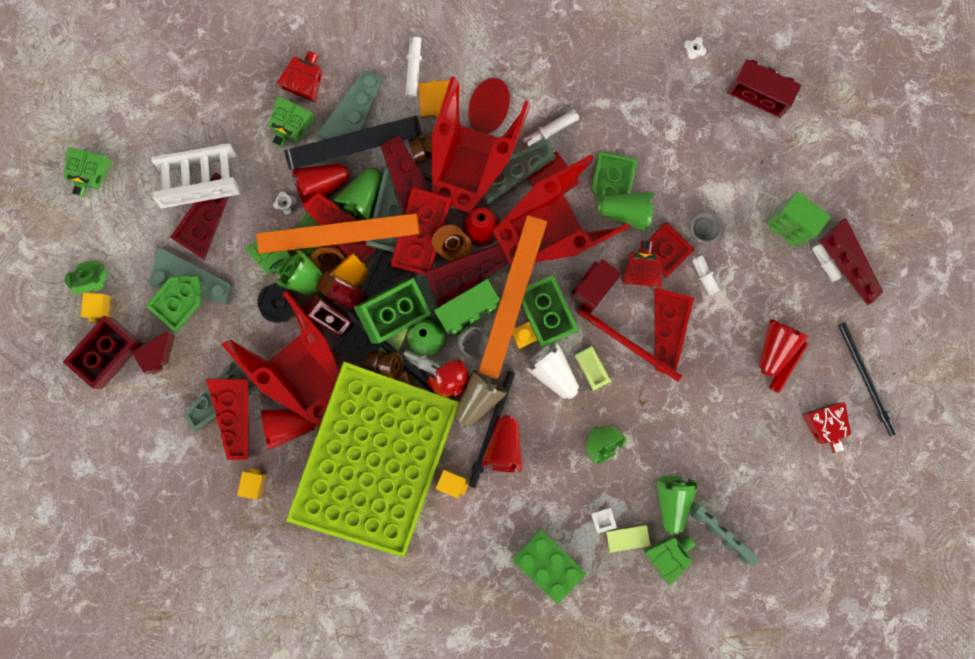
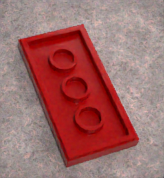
M415 187L411 188L404 215H418L420 234L398 237L390 266L426 276L425 271L432 269L437 252L432 245V237L437 229L444 226L452 198Z

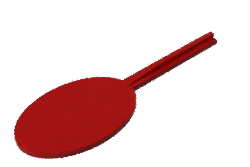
M489 78L483 81L474 91L468 110L469 121L474 130L486 134L491 133L506 118L510 104L508 87L501 79Z

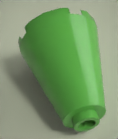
M374 167L366 168L335 197L333 203L358 221L370 219L383 178L381 176L382 173Z
M645 191L604 195L603 199L598 201L597 211H601V216L622 224L629 223L630 227L648 232L647 226L651 224L654 204L650 203V198H654V192Z
M296 250L297 254L294 256L290 254L278 271V274L281 276L279 280L276 278V283L283 288L309 297L316 292L325 299H330L316 288L323 276L319 268L301 250Z
M427 317L408 328L406 341L412 352L430 357L439 353L444 347L446 332L438 320ZM427 331V335L425 337H421V334Z
M661 476L660 480L656 479L663 529L670 535H679V532H683L698 489V482L688 478V482L684 481L681 476Z

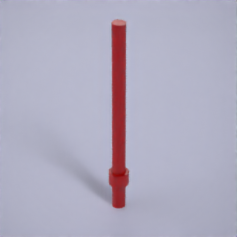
M581 307L577 312L585 320L655 366L661 374L665 373L677 382L681 379L682 375L669 367L670 364L664 360L660 361Z

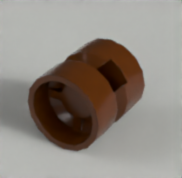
M433 132L424 134L423 138L418 136L408 139L416 164L426 162L428 157L432 159Z
M371 351L366 357L365 369L392 379H398L403 370V358L399 353L388 352L386 354L383 351Z

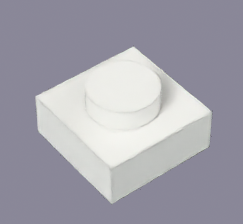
M610 507L591 513L597 534L617 528Z

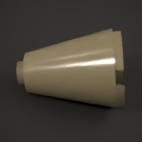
M475 369L469 377L465 392L455 414L456 422L464 428L467 426L472 427L506 395V389L493 378L490 380L485 377L486 375L478 373L479 370Z

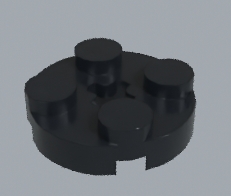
M277 283L263 288L257 299L261 315L273 323L290 321L295 314L283 293L291 291L298 300L299 298L295 291L283 288ZM282 298L281 302L283 305L275 308L276 305L273 301Z

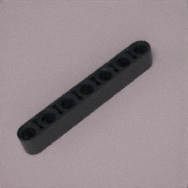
M416 115L283 151L289 170L380 147L383 143L398 135L401 140L421 136L422 131L418 116Z

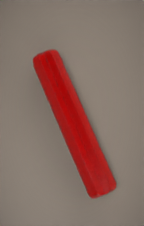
M805 341L781 372L774 377L769 386L772 391L776 393L781 391L808 346V342Z

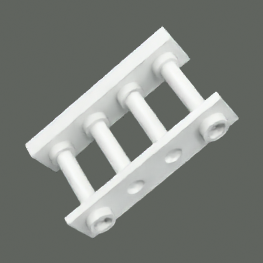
M219 144L218 146L151 157V161L157 170L161 171L162 189L153 192V199L160 208H167L239 195V187L234 178H230L228 159L236 157L231 144ZM220 160L221 179L210 181L209 162ZM200 164L202 182L190 185L189 166ZM181 167L182 186L170 188L169 169Z

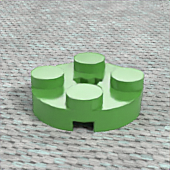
M87 261L75 266L77 270L73 273L69 271L64 279L72 294L80 295L91 290L97 291L102 289L108 272L102 263L100 265L98 261Z

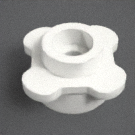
M697 37L693 41L687 40L684 43L688 58L694 59L706 54L707 50L703 47L702 38Z
M282 191L279 193L273 206L276 210L280 209L284 214L288 215L292 212L291 208L297 203V199L294 196L290 197L286 192Z

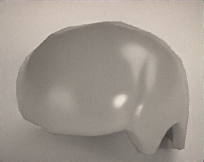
M702 212L691 221L690 232L696 240L710 243L719 238L723 225L717 215Z
M468 326L458 336L459 349L470 358H479L485 353L489 336L479 326Z

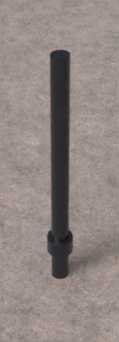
M351 309L346 316L358 326L357 328L362 333H366L358 315ZM386 340L377 343L387 353H399ZM401 354L403 367L430 392L436 394L428 384V378Z
M846 322L839 324L840 332L879 413L877 416L880 422H883L889 437L896 435L897 431L891 421L890 411L886 410Z
M507 372L503 387L506 389V395L495 406L477 461L473 463L471 469L473 472L468 485L472 488H476L480 474L484 472L485 468L481 466L482 459L496 423L501 417L516 374L514 372Z

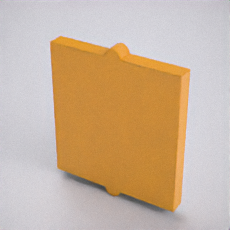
M433 80L432 82L418 83L422 118L434 116L438 118L450 80Z
M352 253L331 273L360 287L364 284L369 271L365 267L366 264L361 262Z

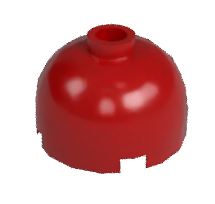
M458 359V363L453 360L435 371L437 376L434 379L430 376L427 380L436 394L442 397L454 395L456 398L465 392L464 387L468 383L469 373L461 359Z

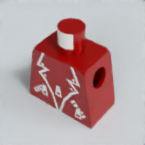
M837 402L802 414L818 444L829 443L832 453L845 449L841 438L851 435L845 402Z

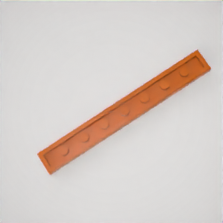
M409 214L256 233L258 252L261 254L420 234L418 215Z
M527 215L478 372L480 374L496 379L499 378L547 225L545 220Z

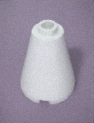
M554 342V347H544L530 359L533 363L530 366L526 364L525 368L560 397L571 399L577 395L579 385L559 344Z

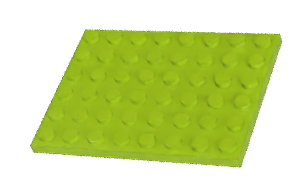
M343 361L286 517V522L405 557L459 402Z

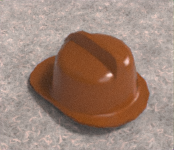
M444 225L437 229L432 237L434 249L448 262L465 257L471 253L472 242L456 225Z
M336 245L319 246L310 255V260L323 274L326 271L332 272L346 259L342 255L341 249Z

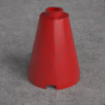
M342 164L304 167L292 170V177H297L298 180L294 184L303 204L316 193L326 197L348 183L347 178H350L347 167H343Z
M474 208L464 217L462 231L469 237L473 245L478 247L488 246L497 240L492 230L501 220L489 208Z
M770 319L758 366L762 369L761 373L772 377L773 374L778 375L809 336Z
M260 410L268 450L315 430V424L292 410Z
M503 415L502 418L498 419L482 459V467L487 469V465L493 466L492 470L507 473H515V469L518 472L522 471L519 424L517 420H514V416Z

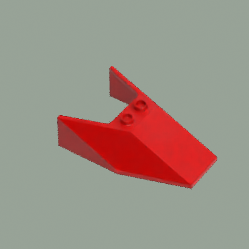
M451 76L432 134V193L452 198L450 202L451 207L470 213L509 162L531 107L529 101H524L521 113L502 137H495L460 124V82Z
M592 154L537 183L492 230L511 266L527 215L547 221L535 263L576 256L630 227L629 223L620 227L585 232L572 212L564 192L592 163Z
M286 291L283 293V296L291 304L301 329V334L270 360L261 358L233 340L225 341L221 345L262 393L319 426L336 383L339 369L327 339L313 320L307 317L303 307L292 292Z

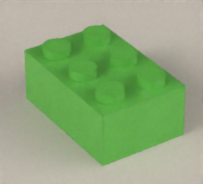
M797 191L777 207L766 224L769 225V229L772 232L782 235L788 244L799 247L817 237L831 216Z
M554 275L527 286L521 307L536 335L540 349L579 331Z
M414 278L405 279L354 306L372 343H381L431 315Z
M487 279L434 311L447 334L450 335L452 333L455 336L468 323L474 325L481 320L480 316L485 313L491 315L496 312L500 305V299Z
M541 528L512 556V561L557 604L586 575L585 570Z

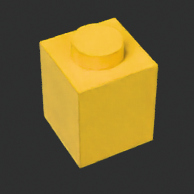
M83 293L81 317L87 318L88 322L98 323L104 315L109 317L111 296Z
M530 322L513 330L512 337L518 350L538 341Z
M249 468V470L242 471L237 496L255 500L261 499L267 474L261 473L262 470L258 468Z
M444 469L436 489L459 498L460 494L464 496L469 484L465 483L467 478Z

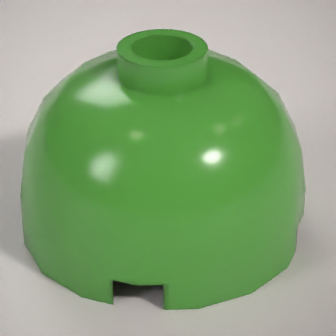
M611 425L595 426L588 433L589 437L585 444L586 453L594 464L596 462L601 464L616 454L614 451L617 447L622 449L627 439L617 428Z

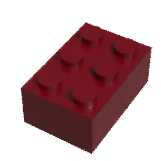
M746 59L737 71L727 94L781 118L792 107L802 85L797 83L794 78L784 77L774 69H767L755 60Z
M603 259L599 263L594 261L574 287L572 300L591 313L622 273Z
M104 315L66 357L63 363L92 389H103L132 357V352L143 343L114 318Z

